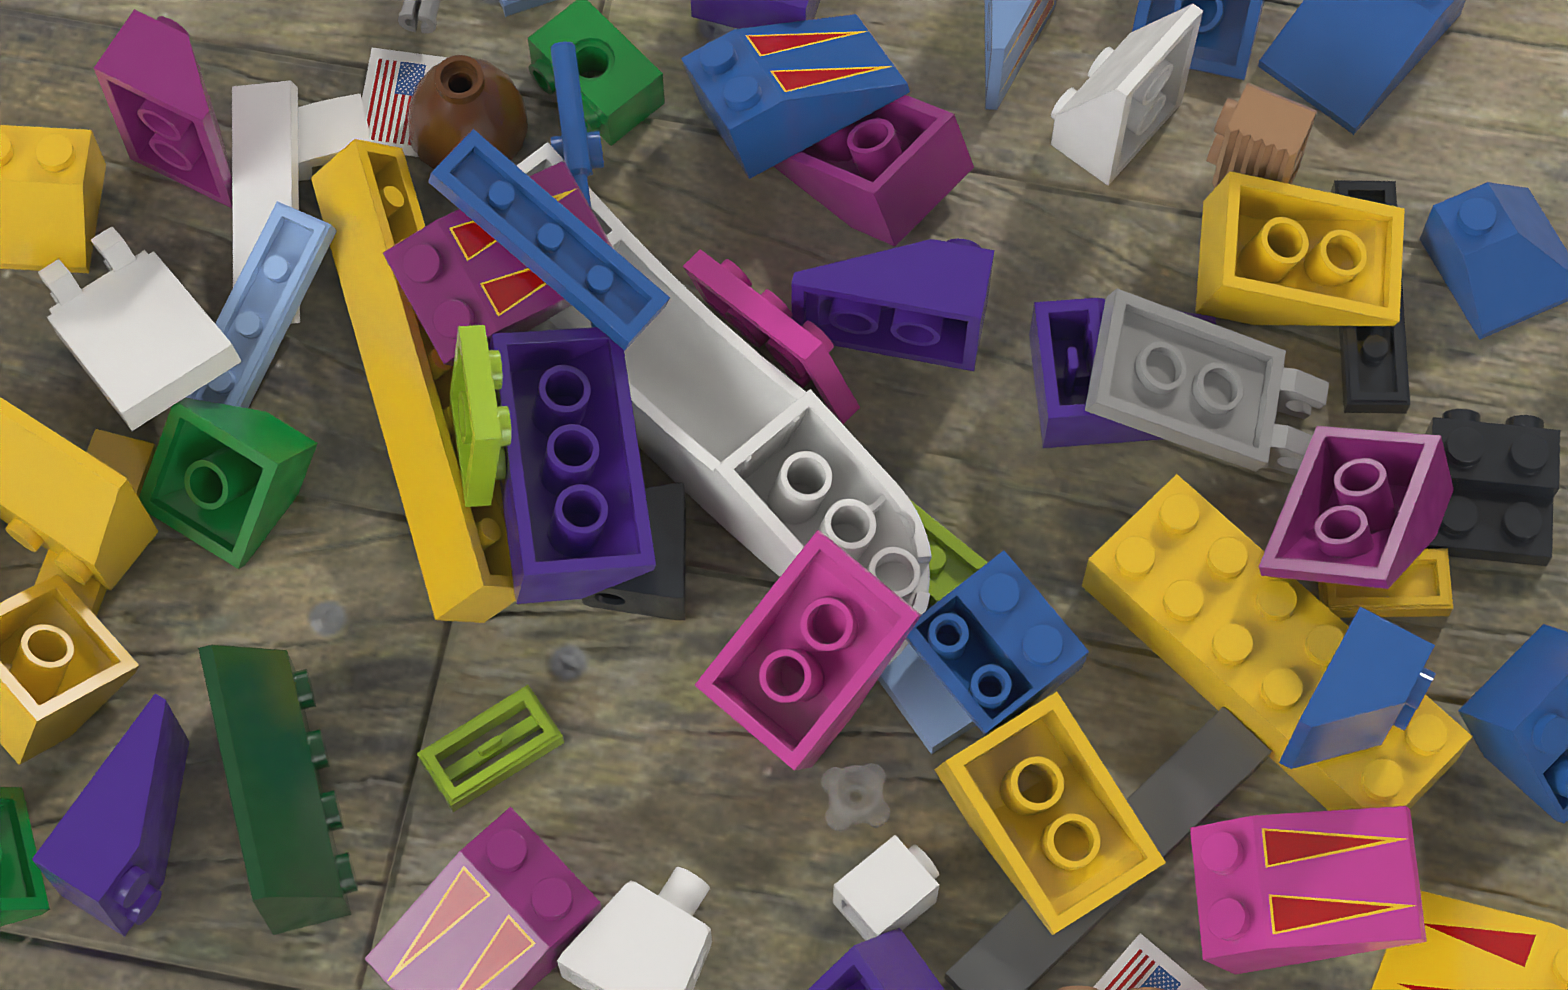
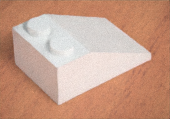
M1191 4L1131 32L1115 50L1111 47L1105 48L1093 62L1088 72L1089 79L1078 91L1074 88L1068 89L1054 106L1051 113V118L1055 120L1051 145L1109 186L1181 105L1203 10Z

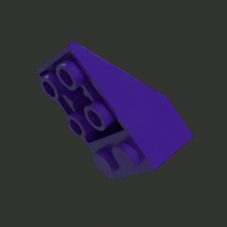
M1103 298L1034 302L1029 339L1043 448L1163 440V438L1085 411L1105 299ZM1183 312L1216 325V319L1213 316Z

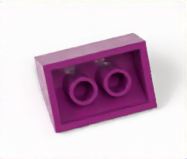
M134 9L94 67L129 158L233 209L232 170L211 98L207 92L200 71L201 68L190 42V36L181 25L167 17L159 16L157 19H154Z

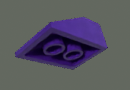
M929 239L794 272L791 284V312L793 315L791 319L801 326L807 320L814 323L827 335L834 346L974 371L987 309L995 250L981 248L977 243L967 239H950L947 242Z
M156 693L32 858V861L62 897L124 937L134 923L141 925L152 915L161 899L162 892L159 889L165 881L190 742L167 701Z

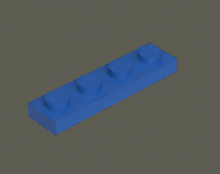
M474 129L431 172L428 182L623 350H626L666 307L670 299L666 293Z

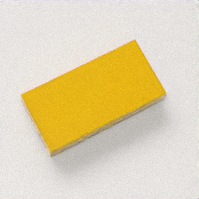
M1448 548L1424 549L1389 589L1318 582L1319 600L1339 618H1354L1359 607L1380 617L1450 616L1453 610Z

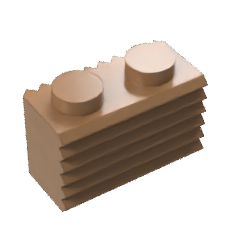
M1247 83L1239 101L1231 98L1226 100L1214 129L1217 135L1206 162L1216 165L1212 181L1214 189L1230 171L1292 184L1301 165L1317 110Z

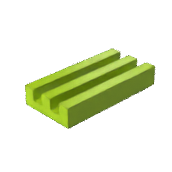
M527 684L417 753V756L424 769L430 774L439 792L441 791L451 810L455 812L562 745L564 739L543 705ZM527 708L532 714L500 735L485 742L476 750L444 770L439 764L445 758ZM540 728L542 729L543 733L460 785L454 787L452 784Z

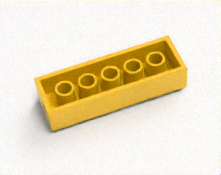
M1176 474L1088 559L1082 587L1218 711L1224 706L1272 751L1269 757L1328 811L1395 806L1411 808L1458 760L1473 736L1425 694L1405 731L1392 725L1383 743L1379 746L1293 769L1280 764L1279 761L1349 626L1296 579L1261 576L1259 564L1264 551Z

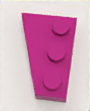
M700 249L683 265L703 300L756 347L760 348L768 341L765 346L769 353L784 368L785 373L801 388L812 380L825 401L826 407L842 424L860 408L829 354L834 348L833 343L814 323L807 320L801 326L791 319L793 316L792 312L778 296L768 289L761 295L751 288L752 283L747 275L729 259H725L719 264Z

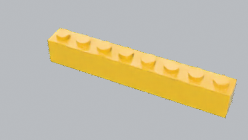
M354 139L311 177L323 221L331 224L337 230L330 248L435 620L485 623L516 601L500 480H495L491 505L465 507L449 398L453 366L442 362L383 255V252L425 227L403 148Z

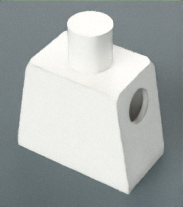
M681 867L675 868L659 895L634 881H629L563 951L557 960L561 976L582 990H693L712 944L711 929L705 923L693 917V915L707 895L710 887L697 875Z

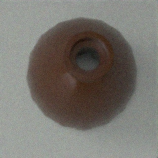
M465 55L448 57L441 63L433 66L415 86L407 111L410 144L421 161L433 169L473 129L510 161L521 150L528 131L524 99L508 74L486 60Z

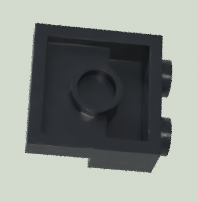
M1451 409L1445 411L1442 414V418L1433 417L1425 434L1440 435L1442 437L1454 490L1437 536L1425 549L1448 548L1449 557L1547 566L1552 559L1553 502L1559 490L1561 430L1546 429L1541 418L1531 415L1512 416L1505 421V424L1481 422L1480 414L1470 409Z

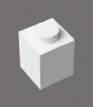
M894 835L833 885V904L865 941L899 927L901 930H904L937 902L939 884L935 879L939 876V872L922 849L917 845H912L907 849L899 838Z

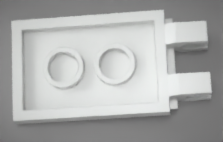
M110 227L91 239L95 248L105 258L103 262L109 270L107 274L82 289L59 259L38 271V274L52 293L50 294L56 303L55 306L49 309L51 315L47 317L56 334L131 431H133L242 361L233 344L154 251L148 254L144 250L134 256L124 239L113 227Z

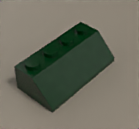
M208 645L198 648L251 896L255 906L273 935L352 915L347 894L358 891V885L349 852L337 853L333 831L344 829V824L335 790L324 792L319 770L330 767V762L321 729L310 731L305 709L316 707L308 670L296 671L287 650Z

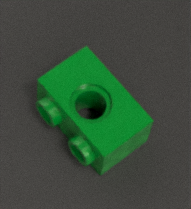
M588 0L574 1L528 37L531 64L528 67L529 72L539 87L549 95L556 92L551 46L558 42H572L575 44L587 132L600 131V136L610 146L665 104L663 73ZM588 71H600L603 73L596 78L581 76Z

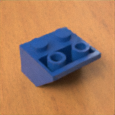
M1004 550L921 614V617L906 637V641L985 736L1039 703L1082 669L1089 653L1087 648Z
M1543 624L1458 712L1483 756L1554 820L1564 824L1568 820V632Z

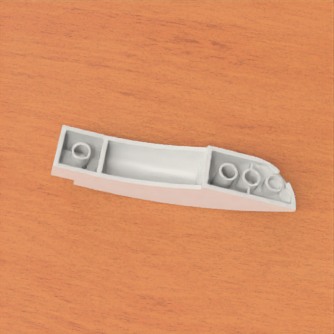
M547 142L519 163L517 167L528 176H531L561 161L565 162V160ZM589 188L591 209L614 250L670 297L666 307L635 341L624 350L638 446L676 483H684L685 492L779 577L815 532L819 530L917 612L923 614L927 609L930 598L929 562L932 556L924 525L908 496L811 389L807 392L804 391L714 315L646 249ZM571 305L530 331L591 328V322ZM906 639L904 640V642L902 643L898 651L895 653V655L893 656L888 665H890L908 645Z

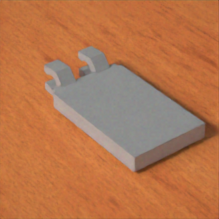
M1115 289L1105 299L1085 411L1255 472L1261 468L1266 469L1269 467L1296 476L1313 435L1288 425L1275 424L1277 411L1306 419L1311 415L1312 407L1321 409L1326 405L1329 382L1298 369L1285 368L1286 350L1126 291Z

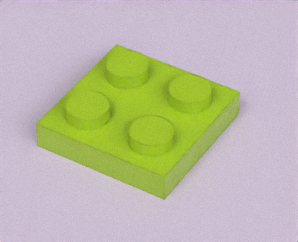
M485 325L458 326L449 395L465 507L489 506L492 504L495 480H503L506 475L504 446H510L509 408L508 406H497L495 390L502 389L503 383L501 355L499 350L488 349Z

